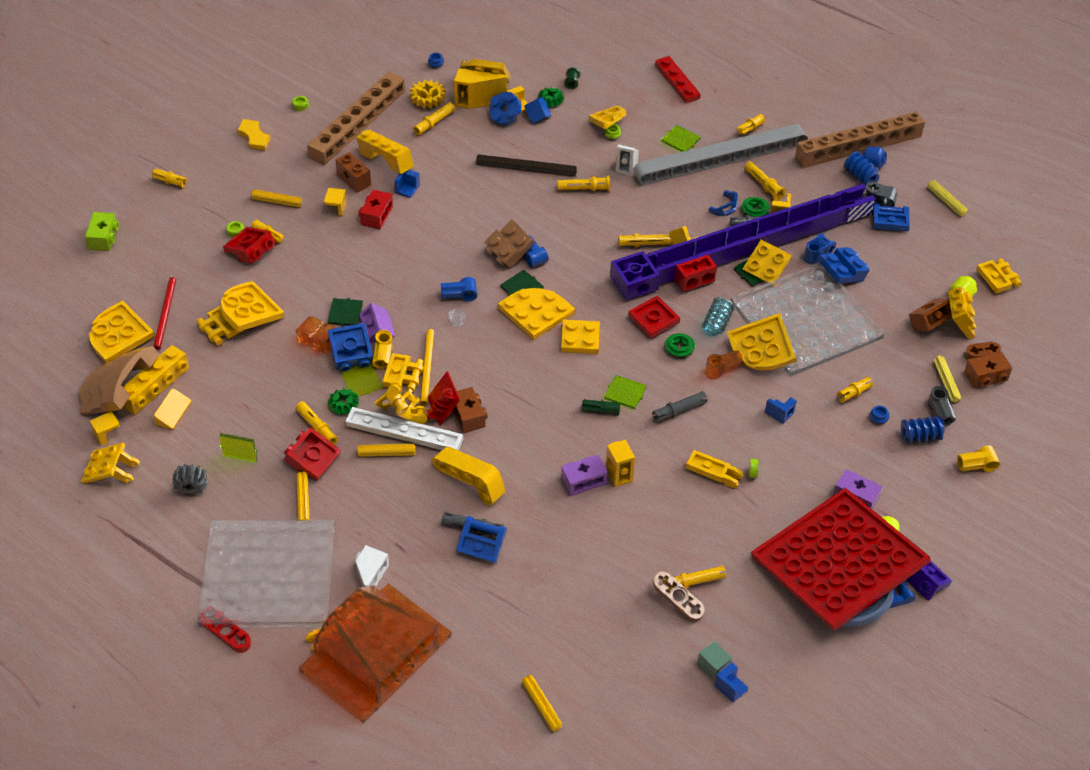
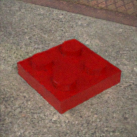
M658 295L628 311V316L650 338L680 323V317Z

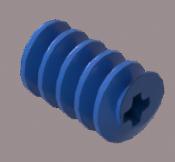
M858 151L852 153L844 162V168L864 184L865 187L869 182L877 183L880 178L878 168L874 167V164L869 163V160L860 155Z
M933 416L932 418L909 419V421L904 419L901 421V436L903 440L907 438L909 444L913 442L914 437L917 443L920 442L921 437H923L924 442H927L928 436H930L932 441H935L936 435H938L939 440H943L944 422L941 416L939 418Z

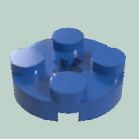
M502 92L497 96H493L489 107L491 119L500 125L513 123L516 120L517 114L521 112V101L512 92ZM504 106H508V108H506V110H505V112H504V111H503Z

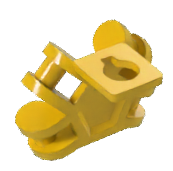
M398 381L392 382L387 392L374 402L376 406L384 410L394 406L397 416L419 424L427 422L425 407H414L420 401L419 397H415L412 394L411 388L401 395L402 385ZM388 398L389 402L383 404L382 402Z

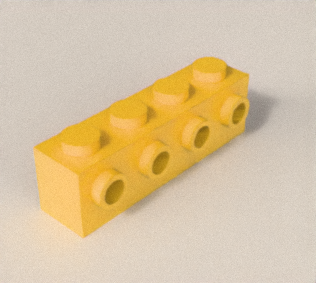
M171 345L156 358L150 368L143 369L126 383L123 388L130 394V397L123 408L136 415L189 369L186 353Z

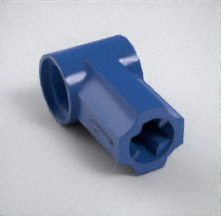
M536 241L525 253L526 261L531 268L546 263L549 260L546 249L539 247Z
M464 277L460 282L441 283L442 299L461 297L465 301L475 300L477 298L476 280L472 277Z

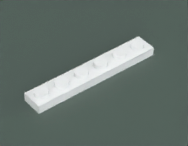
M352 407L346 419L347 427L439 450L449 446L459 451L463 442V434Z

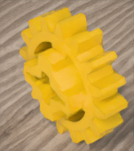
M424 79V82L418 81V85L413 84V88H410V100H412L413 104L416 103L417 107L422 105L424 109L426 106L431 109L433 105L438 107V103L443 104V100H445V88H443V84L439 85L438 81L433 83L432 79L430 81Z

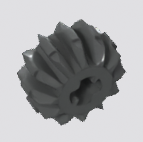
M193 464L178 466L172 477L174 489L179 490V493L184 492L187 495L202 493L208 480L206 470L201 469V466H194Z

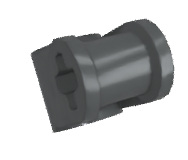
M869 182L866 184V193L863 195V198L873 195L876 199L875 204L894 207L898 191L891 186Z

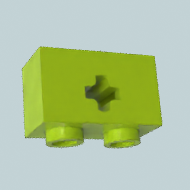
M93 212L85 236L88 250L110 251L111 245L115 242V232L119 230V221L116 220L115 213Z

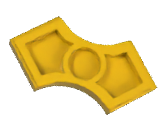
M243 119L238 128V134L249 140V148L266 150L271 140L270 135L263 133L259 129V121Z

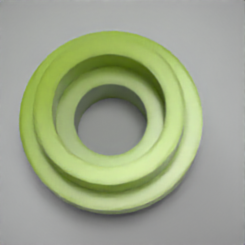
M613 124L605 129L604 134L607 138L617 139L621 136V129L618 125Z

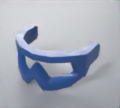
M725 190L724 196L732 201L718 208L711 206L709 212L719 216L731 215L737 209V192ZM729 206H732V207H733L732 209H730V210H728V211H725V212L723 211V209H725V208H727V207H729Z

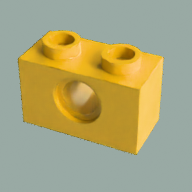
M626 439L607 445L605 468L614 487L633 482L635 456Z

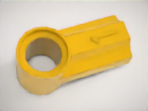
M380 330L375 335L376 342L372 365L377 369L384 370L390 361L393 344L392 334L388 330Z
M983 446L977 452L963 453L957 456V466L962 472L976 469L991 472L1000 466L999 459L992 446Z

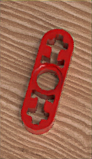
M207 609L201 614L203 627L234 651L243 653L250 649L251 638L249 634L219 611ZM207 617H214L216 623H218L217 626L212 620L207 622ZM225 627L232 629L228 635H222L220 631ZM236 635L237 639H239L240 641H243L245 639V644L243 645L242 643H240L238 645L237 640L234 638V636Z

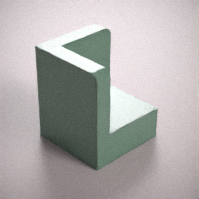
M714 641L699 652L697 664L715 681L720 669L730 663L732 657Z

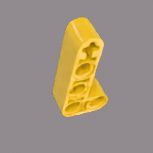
M446 446L432 458V463L438 471L476 487L480 499L488 506H492L506 492L499 470L489 463L449 446Z

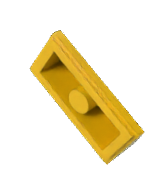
M172 388L154 414L155 424L173 430L192 401Z

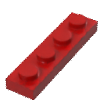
M670 56L655 60V66L685 103L701 98L700 92Z

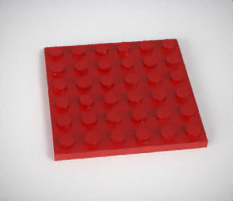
M847 488L842 489L751 551V556L833 631L931 562L928 554Z

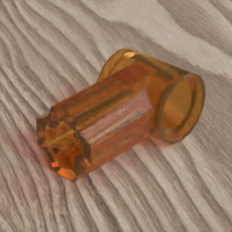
M734 350L721 356L718 354L708 356L705 369L706 376L710 379H718L723 372L742 366L743 359L741 353L738 350Z

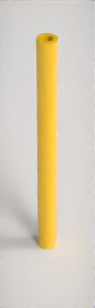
M428 329L426 332L420 399L422 406L428 404L434 330Z

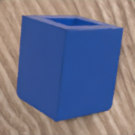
M538 98L524 105L531 123H536L543 118L551 116L544 98Z
M407 170L399 174L394 180L395 193L411 198L420 186L419 173Z
M790 397L785 403H782L777 399L773 401L769 398L766 402L765 413L784 424L795 413L797 400Z
M731 662L716 675L715 687L734 703L748 691V687L736 677L738 667Z

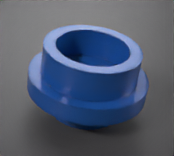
M432 53L428 58V64L432 67L442 66L444 58L440 53Z
M875 406L870 412V418L875 423L883 424L889 420L888 409L884 406Z

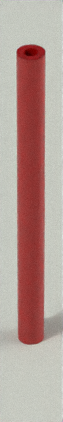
M170 277L153 346L156 350L161 349L176 284V278Z

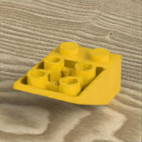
M459 68L454 79L455 107L473 109L490 106V100L493 96L507 92V75Z

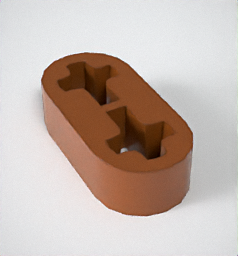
M996 342L970 344L966 349L965 358L968 360L1001 352V346Z

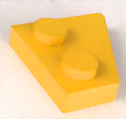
M617 105L589 115V121L603 129H607L625 117L626 110Z

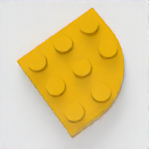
M470 59L467 63H465V60L460 62L461 69L507 75V82H510L511 75L504 63L480 59Z
M253 281L228 289L223 294L220 304L222 316L237 332L284 317V311Z
M540 288L521 289L498 303V309L533 340L563 322V319L566 320L575 314V308L554 291Z
M123 300L100 313L93 321L91 332H89L93 350L105 363L116 359L118 356L155 337L154 331Z
M780 313L727 331L736 357L747 367L767 371L797 362Z

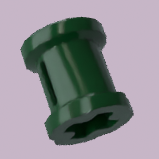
M574 67L567 69V78L564 81V85L568 89H576L578 87V79L581 75L579 69Z

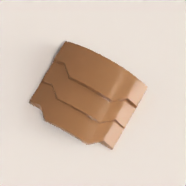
M153 346L135 349L95 368L79 390L78 394L81 399L80 413L82 415L121 410L130 397V394L122 387V382L130 371L150 368L159 356Z

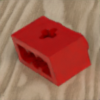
M373 189L370 195L366 197L364 206L359 209L358 216L360 217L361 225L381 230L393 208V194Z

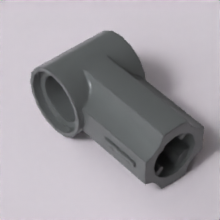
M935 386L931 390L928 406L934 411L935 416L938 418L942 417L944 426H949L955 422L956 417L948 400V390L943 386Z

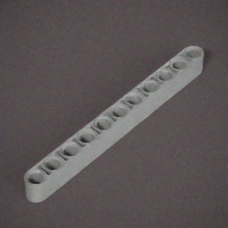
M794 124L643 161L633 167V172L640 184L647 185L795 148L798 142L808 140V136L799 124Z

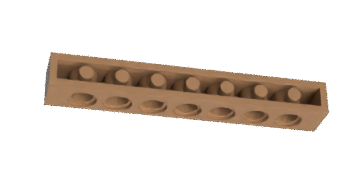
M388 71L308 143L309 158L326 165L405 92V79Z
M916 111L797 143L795 158L802 168L850 156L855 151L863 153L867 147H885L922 137L925 121Z

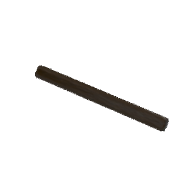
M478 154L476 158L478 165L576 176L577 166L481 154Z

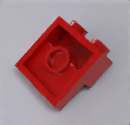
M246 227L222 247L225 253L237 255L239 261L253 263L259 260L263 253L272 249L275 241L270 231Z
M310 427L306 432H300L295 439L297 442L294 446L290 444L284 451L286 455L284 461L298 472L303 470L317 481L339 456L341 450Z

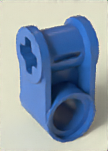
M820 233L807 243L803 259L808 264H817L819 256L821 254H832L837 244L825 238L823 233Z

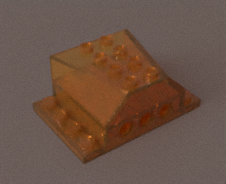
M389 583L381 590L377 589L374 585L357 588L326 618L313 642L314 654L299 667V672L364 724L452 636V632Z

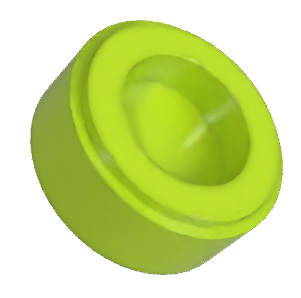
M305 96L293 98V109L296 111L308 109V98Z
M239 221L230 222L226 226L227 235L231 238L244 229V225Z
M750 458L749 478L756 479L758 476L759 462L757 459Z

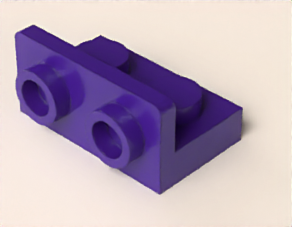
M932 561L906 579L927 600H931L937 591L949 587L952 582Z

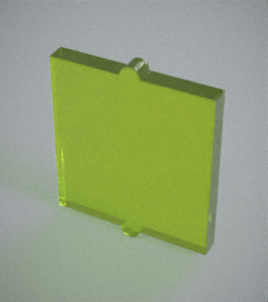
M676 125L672 130L667 131L661 142L680 152H684L694 148L701 137Z
M371 363L367 367L360 368L355 366L354 369L341 373L348 388L357 393L358 397L365 394L369 395L371 392L383 388V384Z
M616 375L612 383L608 385L604 399L620 403V405L635 410L639 401L643 399L647 385Z
M220 433L221 443L219 446L222 447L223 456L257 462L258 449L255 447L254 439Z

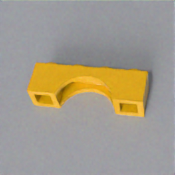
M365 130L362 134L356 136L361 155L372 159L380 154L386 160L390 169L399 174L414 167L409 148L372 130Z

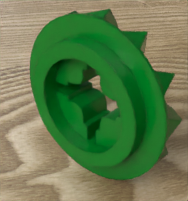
M545 87L538 94V98H544L548 107L558 106L564 101L563 91H559L558 88L553 89L551 87L548 89Z
M749 197L743 201L741 209L743 214H748L751 217L768 215L770 206L766 200L760 197Z
M676 333L666 339L665 347L666 351L670 352V356L676 355L677 358L680 356L686 358L687 355H692L693 350H695V342L686 334ZM681 343L682 347L678 349V345Z
M336 389L335 393H331L328 399L330 410L340 415L349 414L352 407L357 408L359 404L358 395L352 389ZM340 398L346 399L347 404L340 401Z

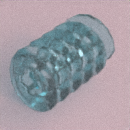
M721 297L713 300L702 323V330L705 334L714 337L725 332V328L735 309L731 301Z

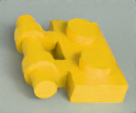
M1002 258L998 259L996 263L990 260L977 265L976 270L996 294L1011 289L1013 284L1017 288L1022 285L1018 274L1014 273L1010 269L1011 266L1008 262H1004Z
M220 306L207 312L208 319L199 318L196 321L199 329L206 333L208 339L216 343V345L223 343V340L220 338L224 335L227 339H230L242 332H237L224 319ZM214 325L217 327L215 330L211 328Z
M392 353L382 381L383 386L389 387L392 382L398 381L402 386L407 384V390L411 388L414 392L419 384V375L423 372V360L417 359L416 363L411 362L410 356ZM407 371H411L412 375H406Z

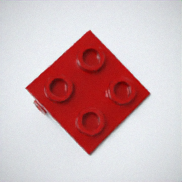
M446 371L428 395L431 408L427 411V418L429 420L437 419L440 426L461 400L448 371Z

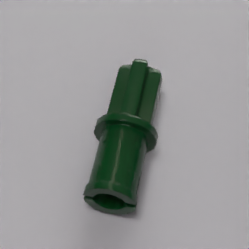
M584 399L582 401V410L600 412L601 415L602 413L619 415L620 403L603 401V399L601 401Z

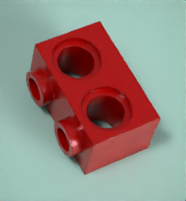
M709 254L676 265L675 281L683 292L715 282L717 265Z

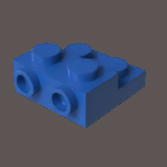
M850 247L836 248L833 254H821L818 258V262L837 283L864 281L870 271L868 264L864 263L859 258L858 253Z
M365 323L328 330L336 370L348 371L352 366L358 365L360 368H365L373 362V353Z

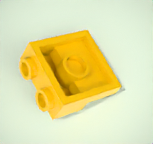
M960 286L948 291L952 318L968 339H972L975 337L974 329H976L973 318L975 311L971 306L973 299L971 294Z

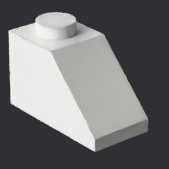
M618 144L616 172L632 176L633 167L638 163L639 150Z
M365 545L362 552H358L356 555L355 563L365 596L370 597L389 567L387 553Z

